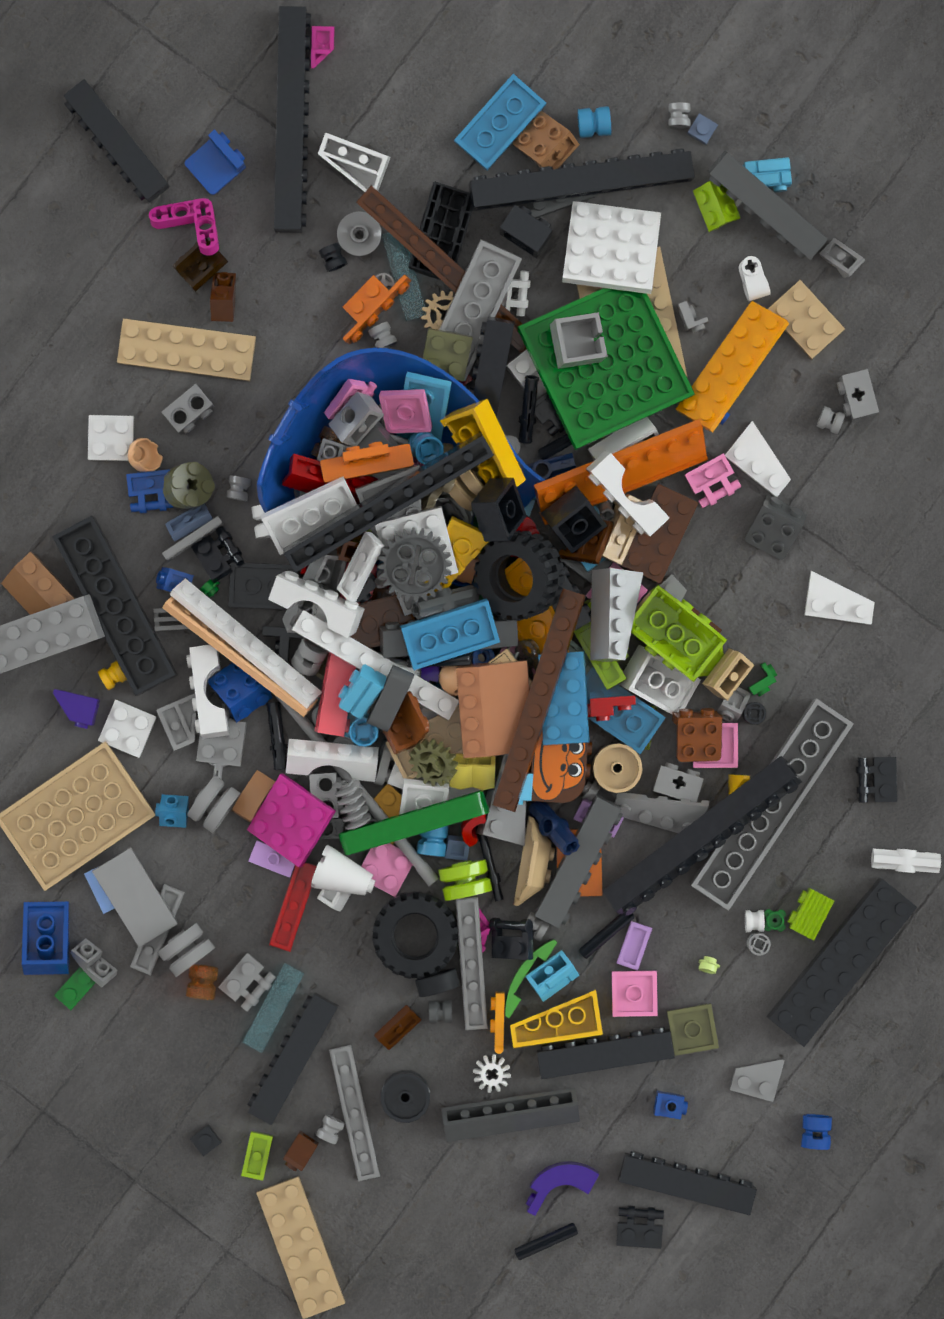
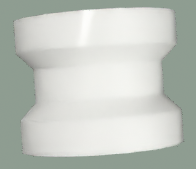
M745 910V931L758 930L759 932H764V910H758L757 912Z

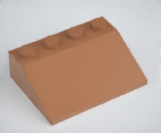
M527 660L475 663L470 666H458L456 668L463 757L475 758L509 754L530 691Z

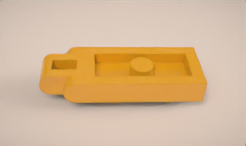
M498 991L495 992V997H491V1010H495V1019L490 1021V1033H495L494 1049L497 1054H501L504 1050L505 992Z

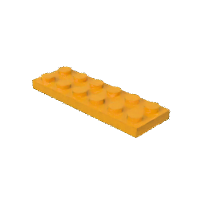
M751 301L691 386L695 395L681 401L676 408L677 412L692 421L699 419L702 426L713 433L789 325L788 321Z

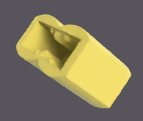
M456 754L453 761L458 762L455 768L457 772L450 780L449 787L459 790L471 787L479 790L495 788V756L464 758L463 754Z

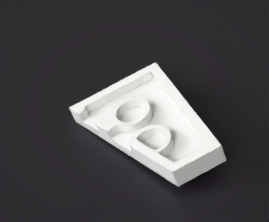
M751 421L725 454V457L773 496L778 497L791 479L754 422Z
M810 571L805 616L872 624L875 602Z

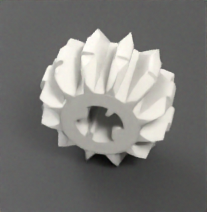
M496 1054L492 1055V1061H489L488 1056L484 1055L485 1064L477 1060L476 1064L481 1069H473V1073L481 1074L474 1078V1082L482 1080L479 1088L482 1090L487 1084L488 1093H491L492 1086H495L496 1091L499 1092V1083L505 1087L508 1085L503 1078H511L510 1073L504 1072L510 1069L509 1064L501 1066L505 1061L503 1057L496 1062ZM495 1068L497 1070V1077L492 1076L488 1078V1072L486 1071L488 1069L492 1071Z

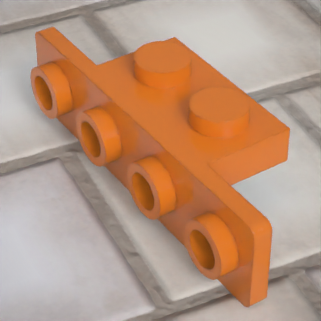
M373 275L343 306L357 321V324L343 337V340L348 344L356 343L363 336L362 332L367 326H373L379 319L378 315L383 310L387 311L394 304L393 300L396 296L404 294L409 289V283L412 280L408 276L403 275L389 290Z
M382 442L371 443L368 448L360 449V446L346 448L347 452H342L341 457L320 461L324 483L332 482L343 476L345 479L408 468L414 465L410 444L388 447V444L383 445Z

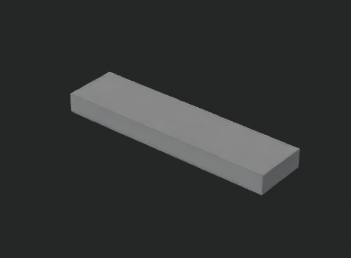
M164 884L160 895L175 918L185 892ZM170 929L143 946L138 947L130 967L151 976L159 957L157 952L163 948Z

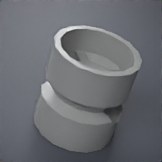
M303 637L299 648L291 660L292 666L302 675L314 676L318 673L329 651Z

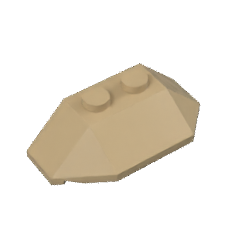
M528 816L525 846H523L513 903L515 906H519L543 889L545 883H549L551 870H548L547 867L548 862L553 861L555 848L551 847L552 843L548 837L540 833L538 823L531 816Z

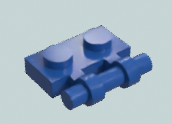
M170 469L126 474L129 497L138 496V503L130 504L131 512L140 511L141 514L147 513L148 510L160 509V511H167V508H174L168 503L163 494V480ZM158 494L157 501L146 502L145 495Z

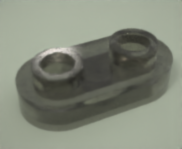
M524 639L515 647V654L517 651L519 652L517 661L527 660L528 674L533 681L535 674H533L532 668L536 671L540 650L534 640ZM527 646L530 647L531 653L528 652Z

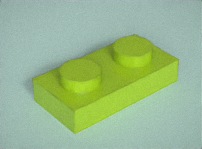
M251 1131L241 1176L264 1180L273 1135Z

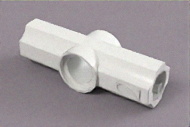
M873 848L871 867L895 869L898 872L915 873V871L939 873L941 854L917 852V850L910 849L887 850Z

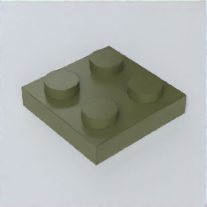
M428 328L422 359L441 368L456 380L464 381L473 337Z
M711 1003L667 1011L675 1056L719 1048Z

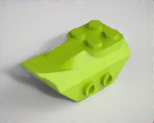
M657 585L636 607L631 633L647 645L644 649L655 657L659 654L664 658L662 663L670 670L678 669L693 682L700 676H708L723 657V645L727 639L709 625L711 620L702 613L699 616L692 611L694 607L684 599L680 602Z

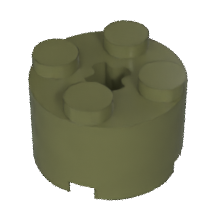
M187 462L173 467L166 473L163 480L165 499L173 507L180 509H191L206 503L215 488L210 472L198 462Z

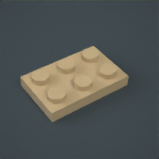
M801 280L768 308V310L788 321L789 325L784 331L811 360L845 330Z

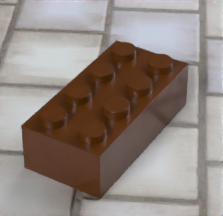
M657 484L650 499L659 505L668 515L669 519L651 536L645 533L640 535L636 532L623 564L619 566L629 571L643 572V578L660 585L699 502Z

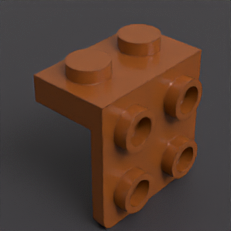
M411 691L406 693L388 732L383 731L394 755L415 747L429 732V721L423 716L419 708V701L413 696Z
M702 708L698 712H693L692 709H679V712H672V721L677 726V760L680 762L719 761L722 748V716L717 711H714L713 708Z

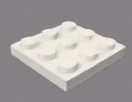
M441 506L384 520L375 525L378 539L388 548L387 539L395 541L394 533L401 537L403 536V529L408 534H411L412 527H414L416 533L419 534L420 530L424 528V535L426 536L432 531V539L441 537L439 546L446 544L447 547L443 552H450L451 554L445 560L452 561V566L446 567V569L451 571V575L458 573ZM419 545L416 547L414 562L410 564L412 571L409 584H413L416 567L419 566L418 557L421 550ZM408 546L400 549V554L405 557L410 556L413 552ZM427 551L423 553L422 558L425 561H432L435 555L433 552ZM402 568L395 571V576L400 579L405 578L408 574ZM422 573L417 577V580L424 582L430 580V577Z

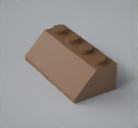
M29 552L15 565L1 583L30 615L76 599L32 552Z

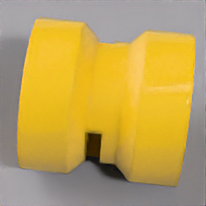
M117 660L111 663L109 669L102 668L98 671L102 682L108 690L114 688L115 683H123L127 680Z

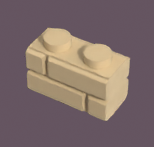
M729 648L702 684L717 697L728 701L733 695V691H736L754 667V664L742 653Z

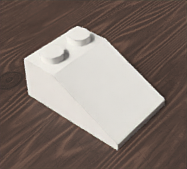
M638 645L623 671L627 680L619 685L670 714L672 712H679V709H685L701 679L697 678L693 682L678 669L670 670L662 663L664 658L659 655L654 657L643 646Z

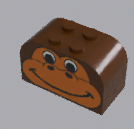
M541 732L531 762L530 773L533 774L531 801L567 803L575 800L584 789L585 777L590 778L591 764L586 763L587 755L592 754V742L545 746L543 745V732Z

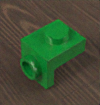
M765 662L760 664V667L766 677L747 688L751 695L757 694L759 697L770 691L768 686L776 682L774 678L777 676L776 671L771 664L767 665Z

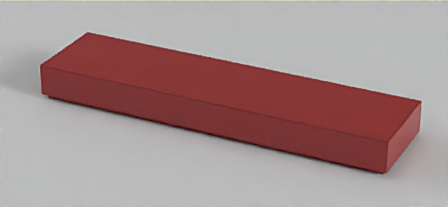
M307 862L304 863L303 867L295 865L269 945L291 951L312 889L311 882L317 868L316 865Z

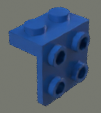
M214 129L208 135L210 140L185 161V166L211 195L217 194L246 168L243 162L245 157L238 149L233 151L228 145L230 140L223 132L218 134Z
M233 662L208 679L209 686L226 704L231 717L236 723L273 698L267 688Z

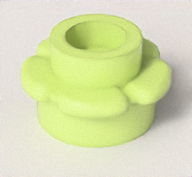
M704 956V959L698 962L700 964L699 970L709 974H716L717 968H720V965L716 963L717 959Z

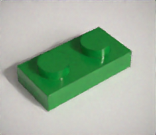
M79 967L54 996L68 1009L72 1010L94 986L95 982Z

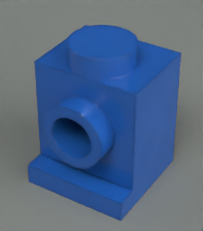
M657 1091L653 1113L655 1116L681 1119L682 1114L686 1115L688 1102L684 1101V1095ZM669 1103L676 1104L674 1110H669L667 1106Z

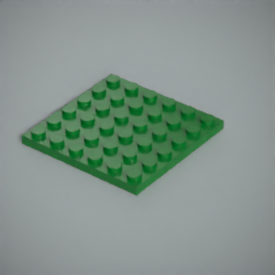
M603 288L517 327L575 450L695 395L646 293ZM599 312L603 333L594 338V342L599 337H604L607 358L599 363L558 369L550 324L559 318Z

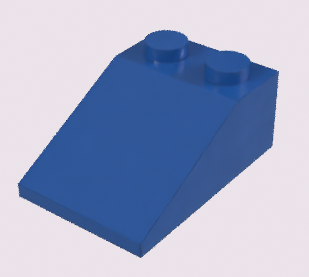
M69 901L24 902L22 969L24 975L69 974Z

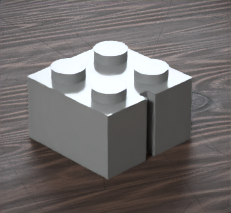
M599 312L559 318L550 324L558 369L599 363L607 358L604 337H599L594 342V338L603 333Z

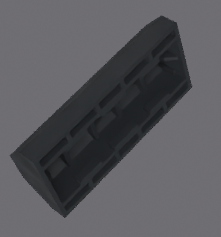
M436 181L433 182L420 230L456 263L472 214L470 193ZM412 254L408 266L409 269L439 279Z

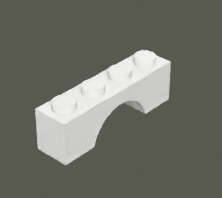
M605 450L586 468L590 473L588 478L596 486L600 484L605 489L603 492L604 496L611 503L615 500L620 506L618 511L626 519L630 517L635 522L632 526L640 535L645 533L651 536L669 519L668 515L655 501L648 499L642 502H633L625 496L622 490V476L625 468L610 452Z
M284 571L276 576L268 600L286 609L295 606L299 601L314 602L324 611L328 629L347 638L356 633L365 610L358 606L357 602H349L347 599L339 597V594L335 591L324 590L318 587L319 585L314 581L303 580L293 571Z
M211 645L190 647V654L186 655L188 668H192L193 676H189L191 690L195 689L196 698H192L193 710L198 711V720H195L196 732L200 733L203 739L230 735L225 709L214 706L209 702L206 695L208 679L221 671L219 651Z
M289 739L286 773L309 775L317 767L331 765L346 770L352 779L375 782L379 747Z

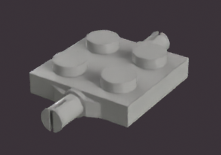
M222 704V708L227 713L230 735L203 739L199 735L196 761L207 762L213 765V777L218 775V778L221 780L223 767H242L247 722L238 721L236 723L232 718H229L230 713L226 704Z

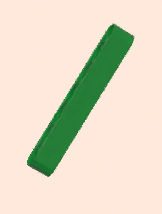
M480 790L369 823L355 829L346 830L338 835L346 856L487 814L490 810L484 792Z

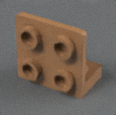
M540 111L512 143L514 147L534 160L540 168L552 166L553 169H558L580 145L567 128L543 111Z

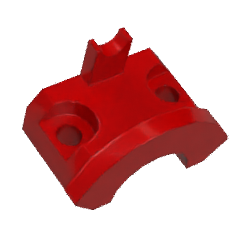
M486 814L462 822L461 834L464 842L469 847L477 844L478 838L476 837L474 827L479 824H485Z

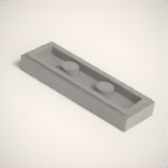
M219 516L215 517L162 552L163 556L168 561L172 560L195 543L216 531L224 523Z

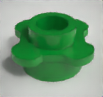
M210 579L199 590L211 598L220 590L217 587L220 582L213 583Z
M767 909L764 911V929L766 931L773 929L782 932L785 930L784 917L786 913L784 910L772 911Z

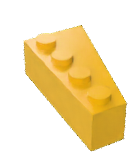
M488 399L452 411L440 420L441 424L444 427L447 426L453 435L451 437L456 444H461L479 432L482 433L494 454L491 458L477 465L478 473L485 483L490 478L514 477L518 487L526 480Z
M596 990L510 1025L513 1049L603 1035Z

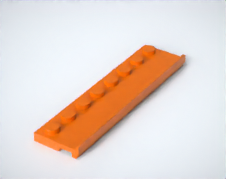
M699 419L612 453L625 468L622 476V490L624 494L708 460L703 426ZM594 461L534 485L537 504L540 509L539 514L545 525H548V522L541 515V512L575 486L579 488L592 506L608 500L603 494L605 489L600 484L596 486L588 478L590 473L586 468Z

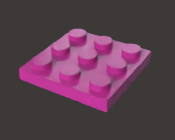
M280 774L247 831L297 867H303L336 810L285 774Z

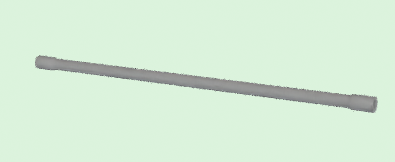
M276 696L311 741L327 742L320 733L314 731V725L306 716L303 717ZM333 766L343 780L352 779L346 770ZM361 784L359 788L363 790L362 796L366 799L365 805L368 806V811L377 821L389 818ZM406 838L394 841L428 886L439 879L437 874L417 854Z

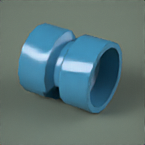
M609 106L596 108L595 112H592L590 108L577 109L580 138L593 137L594 132L598 136H611Z
M431 432L413 433L409 437L408 444H410L412 455L424 465L444 453L441 441Z
M368 717L356 719L349 728L350 738L358 746L366 747L372 745L379 737V728L366 723Z
M449 825L419 834L422 839L418 841L417 854L445 857L446 843L443 841L448 836Z

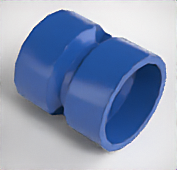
M804 1114L802 1128L806 1131L802 1134L801 1147L817 1150L830 1149L831 1136L828 1134V1131L832 1129V1117L819 1114ZM813 1132H820V1136H814Z

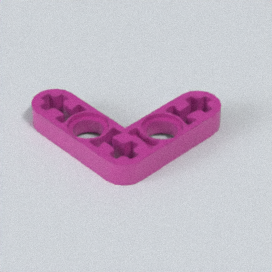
M201 198L157 206L150 210L149 219L154 228L164 229L195 223L200 252L204 255H213L218 251L219 241L212 202L209 199ZM202 208H205L206 215L204 216L201 213ZM179 211L187 212L186 215L182 217L176 216L177 212ZM203 224L212 225L207 230L200 229ZM205 238H210L209 246H206Z

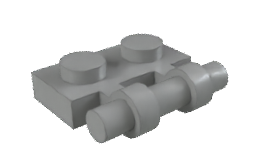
M247 952L218 988L235 1002L242 995L246 1000L241 1007L248 1012L252 1006H256L259 1002V997L264 991H268L271 988V983L276 976L271 972L265 977L261 976L259 973L265 966ZM255 980L259 985L250 993L246 988Z

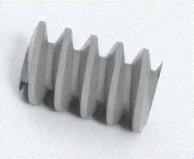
M357 779L342 780L332 785V789L339 788V791L334 795L335 797H342L337 804L345 805L339 811L341 814L347 813V816L342 818L343 822L350 821V824L345 826V829L348 830L358 828L371 819L370 813H367L369 809L365 805L366 799L362 796L363 790L359 788L361 785L360 781Z

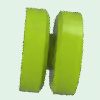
M486 859L463 861L438 870L440 881L444 883L455 881V884L443 888L445 901L492 891L489 878H475V876L485 874L488 871Z

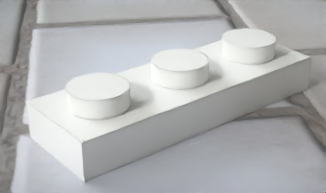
M372 532L364 533L337 587V590L349 602L357 601L382 551L381 549L384 547V544Z

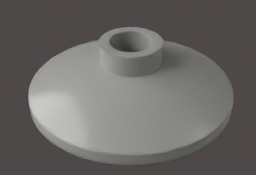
M361 211L346 215L339 223L337 229V238L340 246L344 251L353 256H365L372 253L378 247L382 237L380 224L368 213ZM358 231L364 233L362 239H357L355 237V234Z

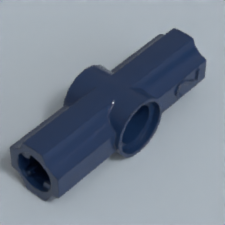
M572 453L526 464L535 473L537 466L545 465L548 468V474L541 477L546 480L576 468Z
M536 801L530 805L528 809L530 816L538 823L539 831L543 836H548L564 855H571L578 850L580 846L579 840L570 831L569 823L566 819L559 818L546 802Z

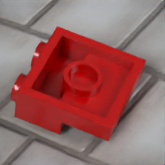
M635 695L590 699V703L587 704L588 717H596V721L610 720L609 716H614L613 707L618 706V711L631 710V705H636Z

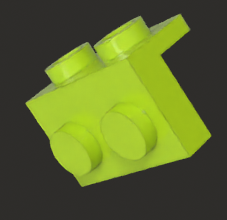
M712 181L693 190L709 232L741 218L735 201L726 194L728 189L723 185L718 187Z

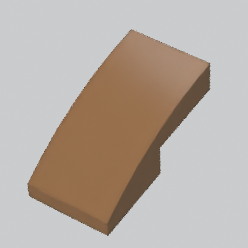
M257 770L242 791L232 811L251 823L276 781Z

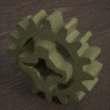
M424 739L422 743H417L410 753L412 758L409 760V763L414 765L411 771H417L416 778H424V784L431 781L433 787L437 782L440 786H443L445 782L449 783L457 772L455 768L458 762L453 761L456 754H450L451 747L444 748L442 741L436 744L435 739H432L430 742Z

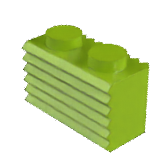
M808 888L807 891L803 890L797 901L800 905L797 911L793 910L787 922L790 923V929L815 940L834 900Z

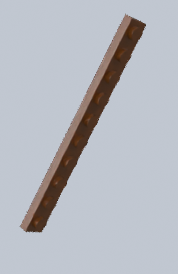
M371 185L356 203L456 293L466 271ZM501 304L495 318L515 321L511 344L523 353L526 347L517 330V327L523 323Z
M563 589L492 804L494 806L516 812L585 600V595L567 589Z

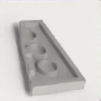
M617 793L614 803L621 807L620 813L626 819L680 833L707 812L710 801L702 800L701 803L690 802L691 799L686 798L676 801L668 800V797L664 796L654 799L642 794Z

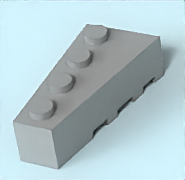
M614 568L592 570L590 660L603 662L626 660L643 572Z

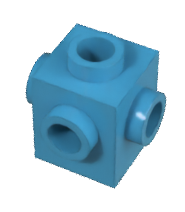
M162 794L161 802L156 803L155 816L159 817V826L187 827L189 796Z

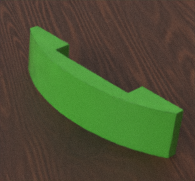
M555 939L548 940L533 951V960H524L517 969L506 997V1017H511L521 1001V997L515 994L519 985L537 957L544 961L547 960L557 944Z

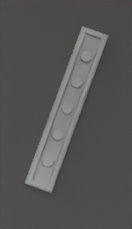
M470 896L456 899L465 1030L488 1029L479 903L478 896Z
M350 1044L329 1049L357 1179L362 1181L380 1177L352 1046Z

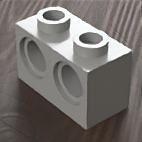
M194 384L165 408L162 414L181 435L183 432L187 434L196 427L194 423L200 418L204 420L213 413L212 408L215 406L197 384ZM196 398H201L204 400L203 407L198 410L192 407L193 401ZM180 412H184L187 415L186 421L182 424H178L175 421V416Z
M337 772L309 774L310 793L321 801H331L334 805V810H336L332 818H339V810L343 808V805L337 804L341 799L334 795L338 792L339 788H331L329 791H324L320 787V781L323 778H329L333 785L342 781V777H337Z

